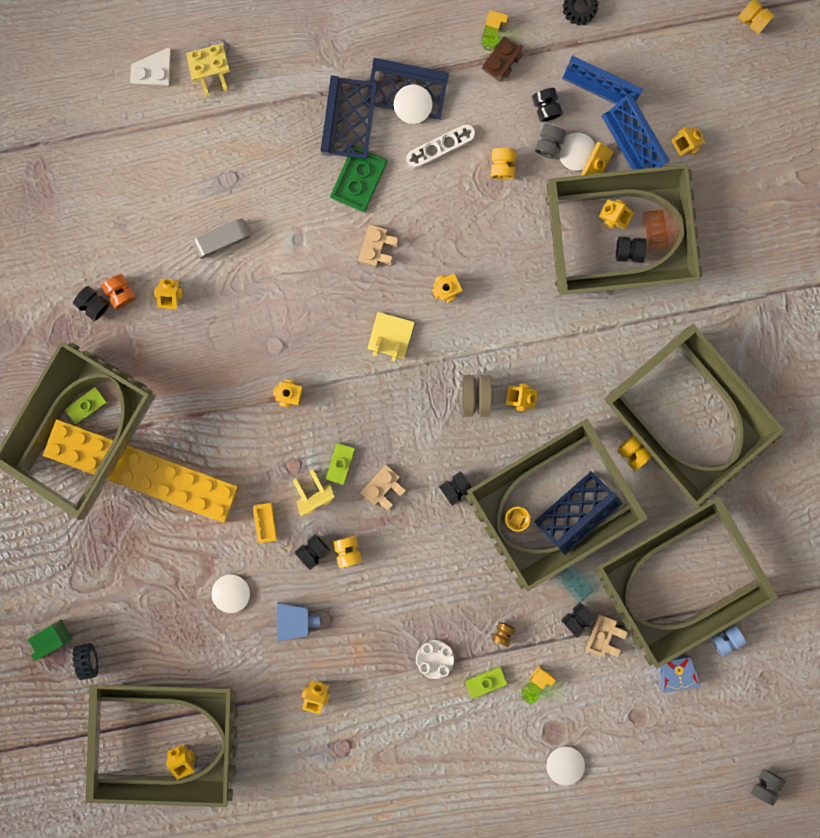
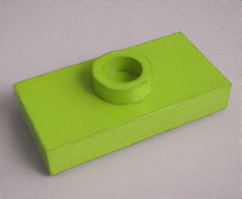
M94 387L64 410L75 425H78L108 402L98 388Z
M336 443L326 480L344 485L355 448Z
M500 666L465 680L472 699L507 685Z

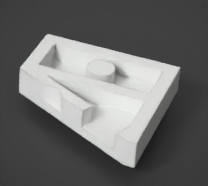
M166 48L131 64V85L170 87L171 49Z

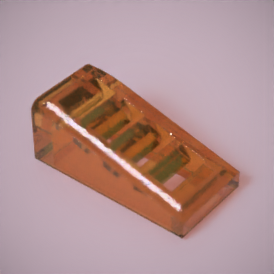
M663 210L643 212L648 250L668 248L669 239ZM659 216V219L649 220V217ZM660 223V227L651 228L650 224ZM661 231V234L652 235V232ZM662 238V241L654 242L653 239Z

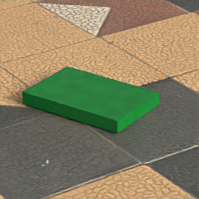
M355 145L352 147L355 153H364V149ZM368 152L367 159L347 157L330 198L365 213L388 160Z

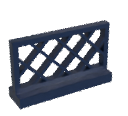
M373 58L370 82H376V71L383 72L388 78L382 84H377V89H379L384 99L378 103L375 102V107L395 110L394 106L388 101V98L418 79L423 82L424 88L429 91L432 101H435L438 105L437 115L429 114L428 117L440 120L449 73ZM396 76H403L406 84L397 89L391 80ZM406 77H408V78H413V79L408 82V80L406 79ZM390 81L396 91L386 97L380 87ZM435 83L442 84V92L434 97L429 87ZM368 87L367 97L372 94V87Z
M331 75L321 143L322 155L367 159L377 82L345 79ZM343 83L351 84L355 90L345 96L342 92ZM365 86L372 87V94L367 98H364L359 92ZM358 93L363 101L354 107L348 99ZM347 101L352 109L343 115L339 108L341 104ZM366 104L369 107V113L362 118L357 109ZM355 111L360 120L351 126L346 117ZM344 120L350 128L340 134L337 130V124ZM363 122L367 127V131L362 136H359L354 128ZM352 130L358 139L349 145L343 137ZM342 139L347 147L342 151H335V143ZM360 141L364 145V153H355L351 147Z
M590 471L534 522L566 556L622 506L623 503L613 491ZM593 479L595 481V488H586V483ZM594 492L593 500H584L585 493ZM598 492H607L609 494L603 500H597ZM575 493H581L580 501H571L572 496ZM571 505H580L579 513H570ZM584 505H593L591 511L583 513ZM567 506L566 513L557 514L559 507ZM578 517V522L573 526H569V518ZM552 518V526H543L541 524L546 519ZM565 518V525L556 526V519ZM555 530H564L563 536L556 540L554 538Z

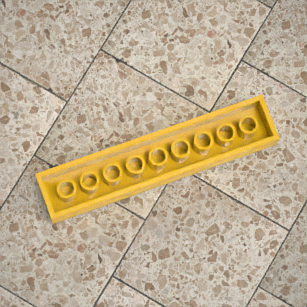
M56 419L43 456L94 475L114 439L70 422ZM129 444L108 479L109 481L222 523L227 522L240 488L239 485Z

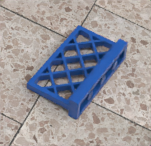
M573 55L562 77L563 80L614 104H617L630 93L636 101L643 90Z
M631 93L620 100L610 111L601 116L632 170L662 167L670 161ZM628 115L631 116V122L628 121ZM647 149L651 150V155L648 154Z

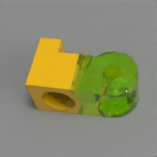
M489 11L482 36V46L484 49L491 51L496 48L499 41L500 26H506L508 15Z
M538 666L522 689L524 701L529 704L536 703L539 699V693L546 684L552 686L556 681L555 677Z

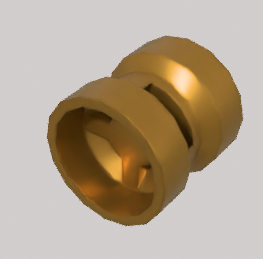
M499 621L497 624L498 630L493 634L491 640L509 647L511 643L510 638L515 634L516 628Z

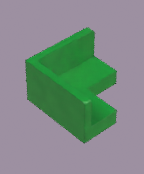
M62 620L55 622L28 639L35 652L31 654L34 661L73 640Z

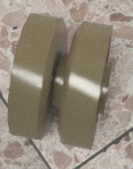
M463 375V417H473L475 405H478V415L480 417H490L493 400L491 375H480L478 387L475 385L474 375Z

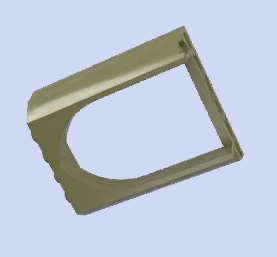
M688 164L550 178L547 180L546 190L548 197H546V205H549L556 279L554 281L559 295L700 280V277H702V267L698 264L700 248L696 245L698 229L694 227L696 210L692 208L694 191L690 189L692 172L691 169H688ZM626 196L644 198L665 209L679 228L676 240L668 253L650 266L635 270L566 277L558 203Z
M694 324L673 337L671 342L622 384L610 391L609 395L604 398L606 403L696 507H701L709 500L707 497L712 493L717 494L723 489L722 485L727 480L730 482L738 476L737 472L742 467L746 469L753 463L752 459L756 455L761 456L768 450L767 446L771 442L773 444L778 442L783 437L781 434L785 431ZM676 348H679L709 382L731 412L735 427V442L727 463L702 467L682 460L669 450L623 396L627 390Z
M61 341L0 446V469L75 519L85 520L156 395L153 394L151 389L147 388V385L132 379V376L119 371L117 367L104 362V359L97 355H93L86 350L80 351V346L71 341L69 344ZM112 381L118 391L121 404L118 431L77 505H75L28 473L49 439L56 419L61 418L65 411L64 409L67 408L70 402L86 388L97 383Z
M588 419L583 420L467 490L468 494L465 496L471 506L474 504L477 508L474 512L479 521L486 523L487 527L484 529L491 539L495 538L497 543L494 546L501 556L505 555L507 558L504 561L511 573L514 571L518 576L515 580L521 589L525 587L527 592L648 519ZM589 439L627 504L611 514L566 556L556 545L545 548H528L512 543L503 537L501 514L505 501L512 489L529 474Z
M720 496L604 562L595 571L599 580L605 584L602 586L607 596L613 598L614 602H612V605L616 612L623 615L624 618L621 620L624 626L630 632H633L634 635L631 638L639 649L642 648L646 654L644 658L649 666L653 664L656 669L778 599L776 592ZM719 516L755 580L682 621L655 623L633 614L629 603L630 589L634 576L641 565L660 549Z
M90 684L85 803L227 807L228 802L233 799V789L231 787L233 777L236 775V765H233L237 752V747L233 746L234 739L237 737V726H234L235 719L238 716V707H235L236 691L229 688ZM101 701L174 703L191 707L205 715L215 725L222 738L223 746L211 763L178 780L175 776L98 774Z

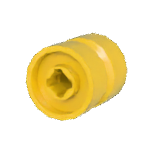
M752 0L738 16V19L745 25L750 24V29L758 35L775 14L768 8L763 9L762 3L758 0Z
M509 148L493 149L491 161L494 164L491 166L490 177L501 180L515 179L516 167L513 164L516 163L517 151Z
M635 435L627 439L616 450L622 458L628 459L627 464L634 471L652 457L648 450L641 446L642 443Z
M520 506L509 507L503 516L505 525L515 532L525 530L530 523L528 511Z
M356 535L332 542L335 552L339 554L336 557L339 568L363 562L361 552L357 550L359 544ZM348 547L350 551H349V552H345V551H346L345 548Z

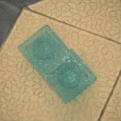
M572 566L555 575L578 602H582L594 591Z

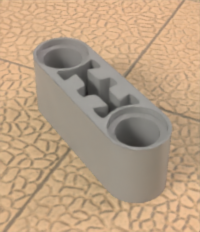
M243 218L203 234L193 239L192 242L200 259H203L250 238L251 235Z

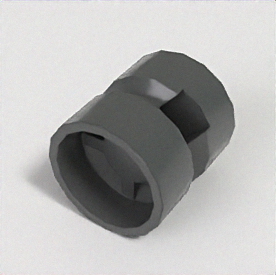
M545 124L540 134L542 139L538 140L534 151L541 156L558 159L561 151L559 145L564 143L567 132L559 127Z
M763 769L758 778L760 783L755 784L751 794L774 806L779 797L777 792L782 791L786 781L776 774Z

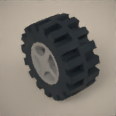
M88 643L74 646L72 660L74 661L73 667H75L77 678L85 680L97 677L99 665L94 645Z

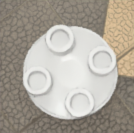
M408 85L397 93L394 100V109L402 121L410 124L420 123L429 116L432 109V99L425 88L419 85Z
M583 133L567 135L564 143L559 145L561 147L559 153L560 161L571 171L583 170L595 147L594 141Z
M225 575L219 578L212 588L214 604L218 609L226 613H235L242 610L250 598L248 583L237 575Z
M438 640L428 641L419 648L416 655V664L424 676L431 679L443 678L453 668L454 654L446 643Z
M560 746L548 757L546 768L554 782L560 785H572L583 776L585 762L582 755L576 749Z

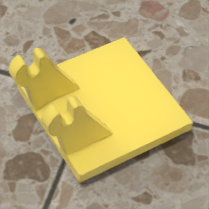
M223 43L186 53L192 81H201L206 97L210 95L204 77L219 74L224 92L228 91L223 74L230 72Z
M377 312L367 349L374 351L373 356H377L378 352L391 355V361H395L397 357L404 359L414 322Z
M313 469L310 470V473L320 490L314 495L307 498L297 478L293 480L302 497L301 500L297 501L300 516L313 513L316 507L329 504L333 500L332 498L335 497L331 484L323 487Z

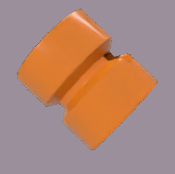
M123 274L116 275L101 285L105 294L110 296L109 301L115 310L130 304L136 299L133 290L127 288L128 282Z

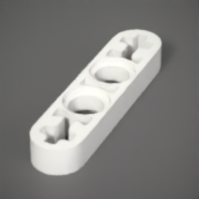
M462 125L411 150L406 158L408 166L414 169L419 168L470 143L475 136L474 128L470 125ZM463 130L471 132L469 138H466V136L460 138L461 143H458L457 137L454 135L457 133L458 137L461 136ZM448 137L452 138L455 142L454 146L450 148L444 145V140ZM435 146L438 152L436 155L430 156L426 151L427 148ZM423 150L424 156L427 158L426 160H424V157L418 159L417 164L410 162L412 155L418 157L421 155L420 151Z

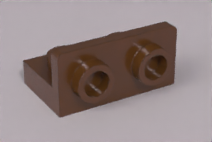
M504 36L482 66V70L499 82L503 77L506 79L513 70L510 68L514 62L518 63L522 58L523 46L521 44L517 46Z

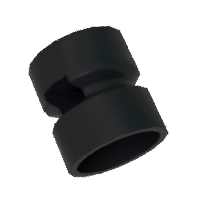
M554 87L541 90L532 95L534 106L538 107L537 115L540 122H547L563 115L560 103L556 102L558 95Z
M619 236L616 244V261L627 262L631 259L634 263H644L647 247L646 238H634L631 241L630 237Z
M88 285L78 293L73 301V305L80 311H86L85 315L95 322L107 311L110 302L102 296H97V292Z
M460 471L452 476V481H445L439 485V488L450 504L454 506L461 501L462 496L465 497L468 494L467 490L471 489L472 486Z
M316 534L307 540V545H302L295 551L297 557L309 570H312L319 563V559H324L331 553L327 545Z
M579 602L573 608V613H567L561 621L578 638L585 632V627H590L597 619Z

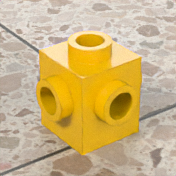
M687 126L677 132L678 135L671 139L680 157L688 153L690 156L701 150L699 146L705 143L701 131L696 126L690 129Z
M607 200L599 217L605 221L604 225L611 229L617 227L626 230L634 212L620 200L615 202Z
M454 273L447 277L445 274L435 279L436 282L433 283L434 289H432L436 300L440 299L441 303L444 301L446 303L457 299L456 295L463 291ZM443 287H448L449 291H444Z
M160 279L159 285L155 286L154 291L158 308L177 309L179 299H183V288H180V280Z
M285 379L284 383L279 382V385H275L273 396L276 397L275 401L280 402V406L289 408L291 404L299 406L303 387L295 385L296 381ZM287 390L290 391V395L288 397L285 396V392Z
M520 383L519 387L508 386L506 405L515 406V410L527 412V408L535 409L538 390L530 389L531 385Z
M311 680L309 687L305 686L302 693V698H305L302 709L320 715L323 704H328L331 695L327 693L329 685Z
M185 744L167 751V768L177 780L195 772V754Z

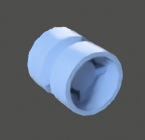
M735 624L710 638L714 647L723 658L732 653L733 648L739 649L746 645L742 633Z

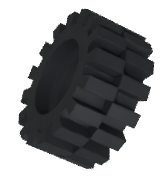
M564 0L563 14H566L565 18L567 20L570 19L572 24L575 22L578 26L580 23L586 25L587 22L592 21L597 13L599 5L597 0H584L588 5V9L584 13H578L574 10L573 4L577 0Z

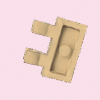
M369 224L358 262L377 267L378 262L391 266L393 262L392 256L381 254L384 244L397 248L398 238L387 236L388 230Z
M385 465L360 493L374 506L379 502L385 509L389 510L393 504L384 496L388 490L392 488L400 496L406 490L397 483L400 477Z
M598 614L585 651L604 657L605 652L619 657L620 648L609 645L612 634L625 639L628 632L627 630L615 627L616 620Z

